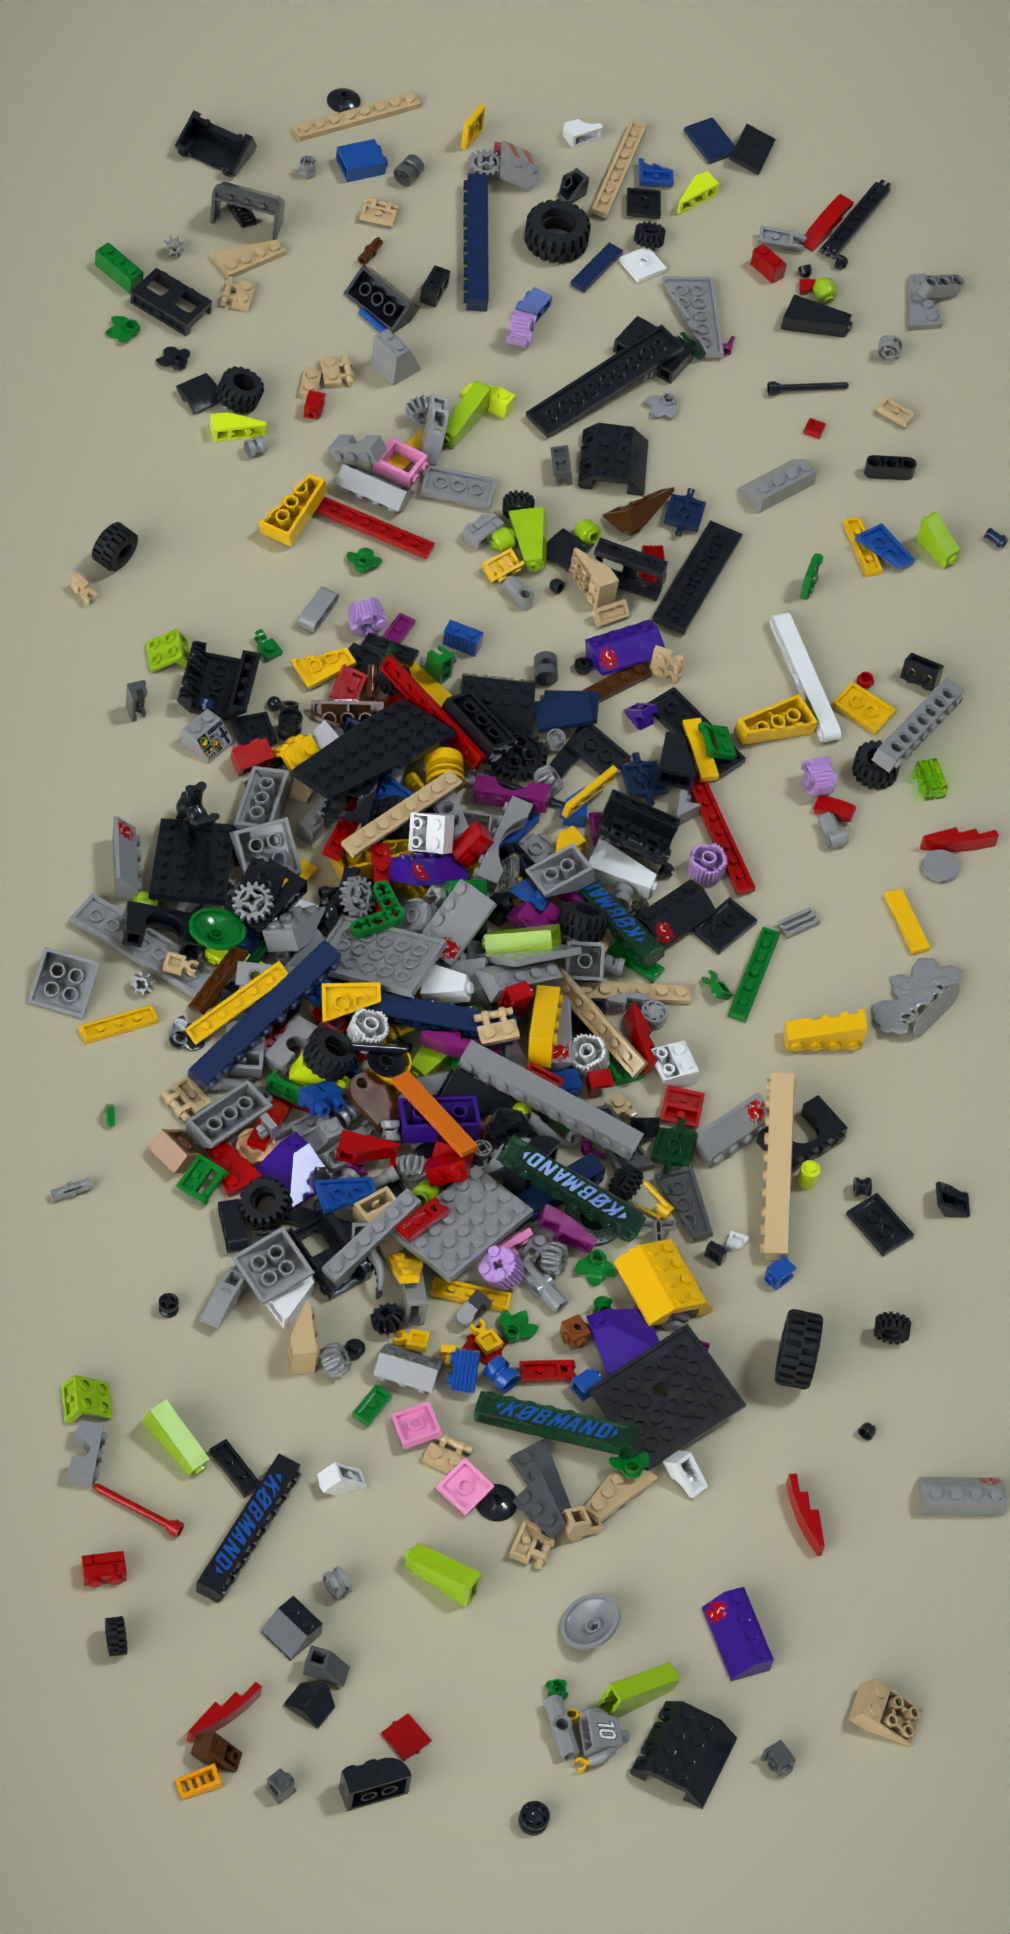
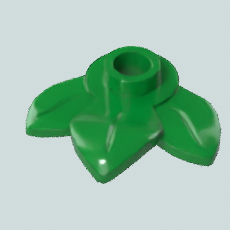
M113 316L111 321L114 326L105 331L109 337L118 338V341L123 343L130 341L133 336L140 332V325L136 320H128L123 316Z
M361 548L358 550V553L348 552L346 556L348 562L354 564L355 570L361 574L368 573L372 567H378L382 563V558L374 557L373 550L369 548Z
M595 1249L589 1252L586 1258H582L577 1262L575 1274L586 1275L588 1283L592 1286H597L601 1284L604 1276L613 1278L615 1268L612 1263L607 1261L603 1251Z
M505 1310L500 1314L499 1324L503 1328L502 1337L507 1342L514 1343L521 1338L529 1339L538 1331L537 1325L528 1324L529 1319L526 1310L520 1311L513 1316Z
M623 1448L618 1458L610 1457L609 1462L612 1468L622 1472L625 1477L636 1479L642 1475L643 1469L648 1467L649 1455L647 1452H642L635 1456L629 1450Z

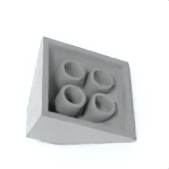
M288 817L229 832L243 876L252 857L268 861L271 858L282 866L288 867L295 874L302 872Z
M45 946L27 1002L83 1019L101 963Z
M283 1226L231 1257L262 1305L315 1274Z

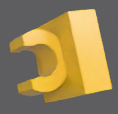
M441 1344L439 1356L445 1357V1366L453 1367V1364H450L451 1352H455L456 1347L462 1348V1346Z

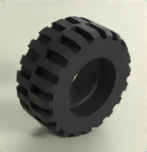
M556 199L555 201L547 200L545 203L541 202L534 206L527 215L524 233L527 248L530 252L532 251L533 255L539 256L543 261L548 260L549 263L559 262V264H564L566 261L568 263L572 262L574 258L578 259L588 247L591 230L590 219L582 208L579 209L578 205L570 204V201L565 200L564 202L561 199ZM547 229H561L566 231L567 234H554Z
M797 1309L788 1311L776 1362L774 1380L777 1384L803 1390L808 1389L811 1385L823 1329V1317L820 1314Z

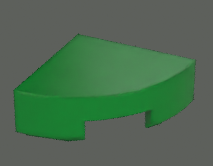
M106 1104L108 1127L115 1126L114 1105Z

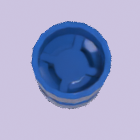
M498 1355L485 1366L483 1374L489 1381H495L494 1386L504 1394L516 1386L521 1378V1374L514 1367H509L510 1363L502 1355Z

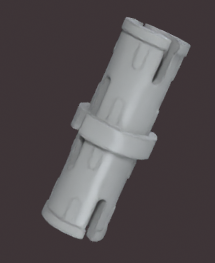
M88 1177L74 1183L68 1182L67 1185L52 1189L50 1192L53 1201L57 1202L70 1196L71 1198L76 1197V1194L92 1190L93 1187Z

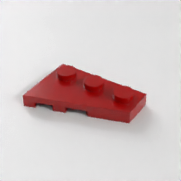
M225 1140L212 1149L205 1148L211 1161L229 1173L221 1181L229 1198L244 1191L243 1187L245 1185L249 1186L250 1180L256 1181L259 1176L264 1179L263 1175Z

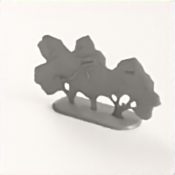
M933 958L918 959L912 967L913 976L909 977L899 974L890 977L891 983L894 984L892 992L898 998L892 1001L883 1000L872 1005L873 1012L875 1013V1022L881 1025L880 1029L884 1033L893 1031L898 1034H905L909 1031V1022L916 1021L913 1033L914 1036L920 1037L954 1004L960 991L958 983L962 981L960 975L962 971L952 965L938 969V965ZM935 994H940V995L932 1002V1000L934 999V995H935ZM921 1005H929L920 1015H918V1008ZM905 1014H910L914 1016L910 1017V1019L902 1018V1016Z

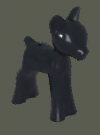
M203 781L198 782L196 785H187L186 791L181 793L180 799L176 804L178 812L176 819L182 820L187 817L190 827L201 836L205 834V829L210 828L220 818L218 813L208 815L202 805V796L207 786Z
M356 866L343 868L342 879L333 898V903L327 897L320 899L318 907H325V911L316 929H320L325 924L328 929L334 928L339 913L348 916L349 911L344 912L345 906L340 905L343 901L342 898H339V895H342L340 888L344 887L343 881H347L348 877L359 876L360 868Z

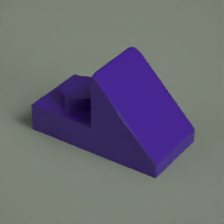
M636 703L624 709V713L638 730L654 724L653 713L659 711L656 704Z

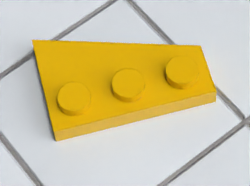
M381 982L321 984L322 1023L356 1012L358 1009L361 1010V1008L381 1003Z
M394 1253L391 1256H387V1265L399 1284L420 1282L425 1263L414 1254L405 1255L403 1253Z

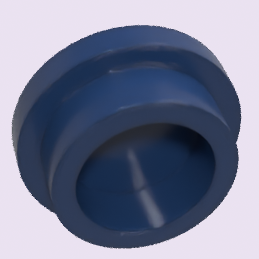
M202 696L201 700L198 701V704L201 705L200 708L203 710L207 708L210 711L211 709H216V700Z

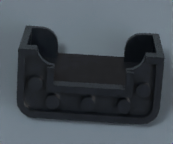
M193 110L175 143L178 154L183 157L189 156L222 171L227 177L236 176L257 148L254 138L246 133L243 137L240 133L237 135L212 124L209 119L200 118L201 113Z

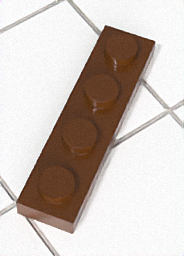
M645 663L623 669L583 689V691H600L599 703L650 678L652 671Z
M240 947L230 949L188 1007L192 1011L204 1015L210 1009L222 989L232 979L237 971L238 961L244 962L249 953Z

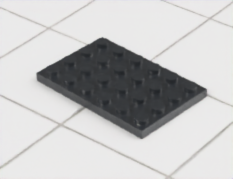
M161 818L150 882L149 899L225 906L233 856V844L229 832L236 831V827L233 824L214 823L210 828L205 829V834L201 836L190 827L188 820Z

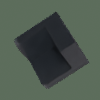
M630 1117V1126L644 1133L643 1137H657L660 1117Z

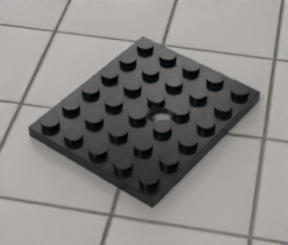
M688 1323L588 1388L592 1398L615 1430L617 1428L618 1434L633 1455L637 1456L642 1452L648 1453L649 1465L644 1468L646 1471L655 1468L678 1450H682L746 1407L744 1400ZM657 1383L666 1384L669 1393L665 1397H658L654 1394L653 1387Z

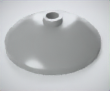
M592 1593L580 1597L567 1608L562 1617L560 1626L562 1637L568 1645L579 1650H590L603 1645L615 1634L619 1626L621 1616L619 1607L611 1597L605 1594Z

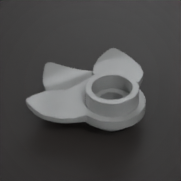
M664 393L662 396L651 395L644 400V403L652 407L650 411L652 418L659 419L666 415V417L672 419L677 414V400L672 393Z

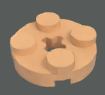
M249 1128L238 1136L236 1151L253 1167H256L275 1148V1139L269 1143L265 1152L259 1149H252L251 1146L247 1145V1140L254 1128Z

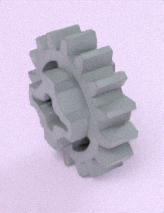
M485 149L482 152L476 150V154L472 152L471 156H468L467 162L469 173L487 174L488 178L494 180L495 176L500 177L501 156L497 157V152L493 154L492 150L486 152Z
M353 876L348 877L347 881H343L344 887L340 888L342 895H339V898L343 900L340 905L345 906L343 911H349L348 916H354L355 918L367 916L368 912H372L371 906H375L373 902L375 896L372 894L374 891L373 888H370L371 881L366 882V877Z
M257 881L252 886L250 882H247V887L240 885L241 891L235 890L237 897H232L234 902L232 907L233 910H236V916H240L241 921L247 918L249 924H251L252 920L259 923V918L266 920L265 914L271 915L269 908H274L273 903H271L274 898L270 895V889H266L265 884L259 887Z

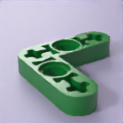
M378 881L373 886L374 896L382 911L354 920L350 925L353 937L364 938L396 927L404 922L403 909L387 881ZM386 901L394 902L392 905L389 906L384 905ZM376 920L382 921V923L379 925L373 924V922Z

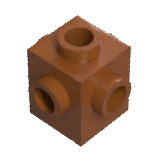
M580 1314L561 1322L560 1333L562 1341L565 1345L568 1344L571 1351L576 1348L581 1349L589 1343L592 1332L589 1324L583 1321Z

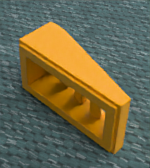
M215 1763L175 1779L182 1800L224 1787ZM212 1774L214 1781L211 1782L208 1775ZM201 1777H204L206 1781L205 1785H202V1782L200 1780ZM192 1780H196L198 1788L194 1789ZM185 1782H187L190 1789L188 1792H186L183 1785Z

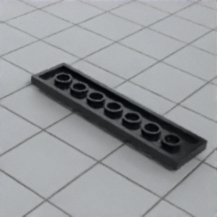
M710 520L652 616V621L685 635L738 546L743 534Z

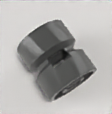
M410 154L394 169V178L401 185L409 186L424 171V163L418 156Z
M542 651L534 656V678L537 684L550 686L558 681V663L555 653Z

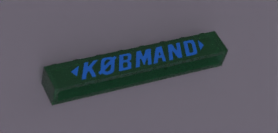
M596 876L595 882L581 890L575 891L585 902L597 905L609 914L610 919L607 928L610 930L612 937L616 941H621L627 953L631 952L634 955L633 958L637 964H642L648 969L665 956L662 945Z
M514 1134L505 1141L496 1159L504 1167L511 1168L520 1177L535 1183L536 1187L551 1193L555 1199L567 1203L571 1209L583 1213L587 1219L597 1222L603 1229L613 1232L623 1241L630 1243L635 1239L646 1220L645 1216Z
M491 1391L480 1392L474 1410V1422L632 1459L639 1440V1427L633 1424H622L612 1419L605 1420L590 1414H579L573 1410H562L551 1405L545 1406L536 1404L533 1401H523L512 1396L498 1395Z

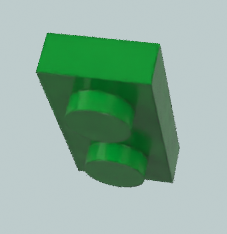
M376 1384L353 1411L352 1417L370 1427L392 1400L393 1395Z

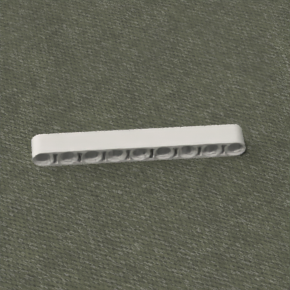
M790 613L771 615L770 625L797 689L818 721L815 730L821 743L840 740L841 730Z

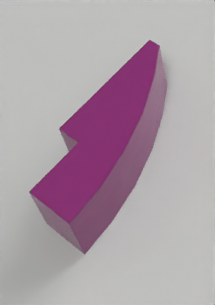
M548 1204L540 1211L536 1225L554 1232L553 1240L586 1253L591 1252L595 1247L596 1241L569 1215Z

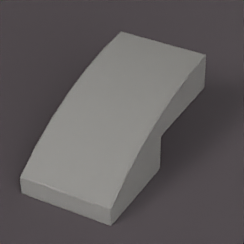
M620 993L609 996L607 998L606 1011L624 1014L625 1008H629L633 1002H636L641 1010V1007L646 1002L647 994Z

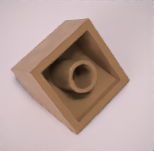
M161 1129L148 1147L153 1152V1156L166 1165V1169L173 1174L185 1173L198 1154L204 1157L208 1156L182 1129Z

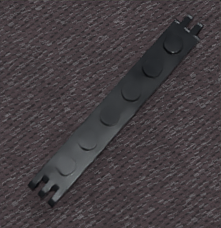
M883 179L879 183L875 182L824 243L819 252L823 254L826 251L825 255L828 257L833 253L831 258L835 260L838 254L841 253L891 191V183L887 182L884 186L885 180Z

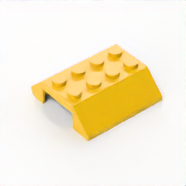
M672 1239L640 1244L614 1260L617 1270L648 1326L666 1323L673 1313L700 1309L697 1313V1317L708 1315L713 1311L707 1297L702 1293V1288L684 1260L685 1258L678 1245Z

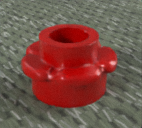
M866 671L860 673L857 677V684L862 688H870L871 685H874L873 675Z

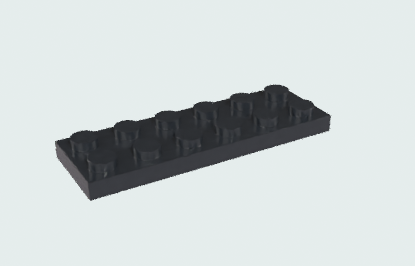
M675 687L648 702L657 705L659 711L653 713V716L669 732L685 736L690 753L691 750L682 725L683 720L701 718L702 722L712 725ZM735 747L737 756L734 760L714 758L719 778L745 763L746 758Z

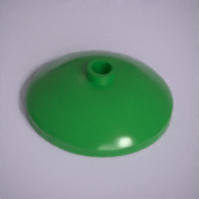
M205 908L198 910L191 916L188 924L191 936L202 946L213 950L223 951L236 948L242 944L246 936V927L241 919L224 909Z

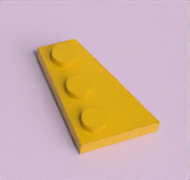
M347 648L325 652V654L318 656L309 655L299 660L297 658L290 659L291 665L308 691L337 676L343 664L350 668L357 665Z

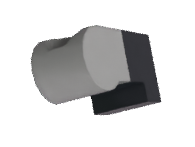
M477 1289L458 1310L456 1316L457 1324L462 1328L470 1327L474 1317L482 1308L486 1312L492 1306V1301Z

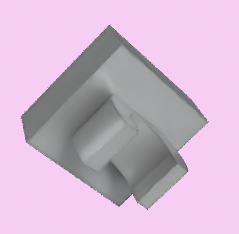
M267 1112L260 1116L262 1124L256 1127L258 1135L262 1139L266 1138L269 1134L274 1139L281 1135L279 1128Z

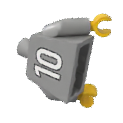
M572 1708L567 1712L569 1717L575 1716L570 1718L572 1725H576L579 1722L584 1756L588 1757L586 1760L582 1757L575 1760L574 1765L579 1763L584 1765L577 1769V1773H584L588 1765L595 1766L607 1761L616 1755L617 1750L622 1747L623 1743H628L630 1740V1732L621 1730L619 1719L611 1716L601 1708L583 1709L581 1712Z

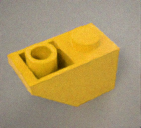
M571 826L558 833L555 853L574 843L583 854L587 841L574 826Z

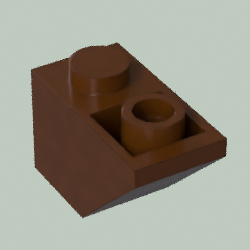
M216 1732L196 1735L190 1753L205 1765L209 1766L215 1763L217 1768L231 1772H237L242 1756L240 1750Z

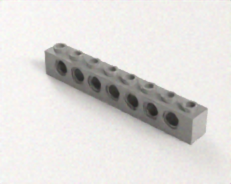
M946 678L878 747L872 761L889 773L894 768L898 769L903 762V758L906 760L910 756L911 750L915 751L920 745V741H925L929 735L928 732L932 733L937 727V723L941 724L946 714L950 715L954 705L957 707L963 699L961 695L964 689Z

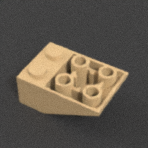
M574 548L569 573L578 583L579 589L587 596L588 602L594 608L615 602L619 580L612 569L578 548Z
M386 1186L354 1203L352 1217L356 1222H371L396 1197ZM392 1233L386 1237V1242H380L376 1246L386 1260L387 1256L406 1249L392 1237Z
M309 1300L305 1301L290 1336L288 1351L290 1375L315 1373V1366L319 1365L320 1344L319 1342L316 1343V1337L318 1336L317 1325H313L315 1311L314 1307H310Z
M874 1678L860 1684L848 1720L865 1731L907 1746H912L923 1709Z

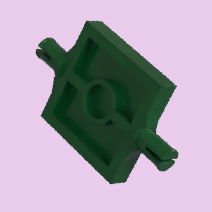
M681 1118L678 1119L676 1127H659L650 1159L654 1163L664 1164L662 1173L665 1175L666 1172L667 1175L670 1174L672 1166L689 1167L693 1156L698 1132L685 1130L686 1120L683 1118L682 1121Z

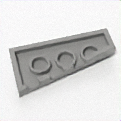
M926 273L911 274L908 278V331L938 329L942 327V321L934 298H924L917 291L926 277Z

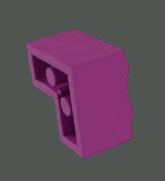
M529 902L517 903L506 918L517 929L557 924L560 920L561 912L552 902L546 903V907L542 912L534 909Z

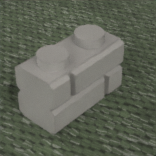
M492 511L486 515L481 514L477 521L468 523L464 527L463 540L470 544L475 551H478L489 544V541L492 540L491 534L504 527L505 524Z

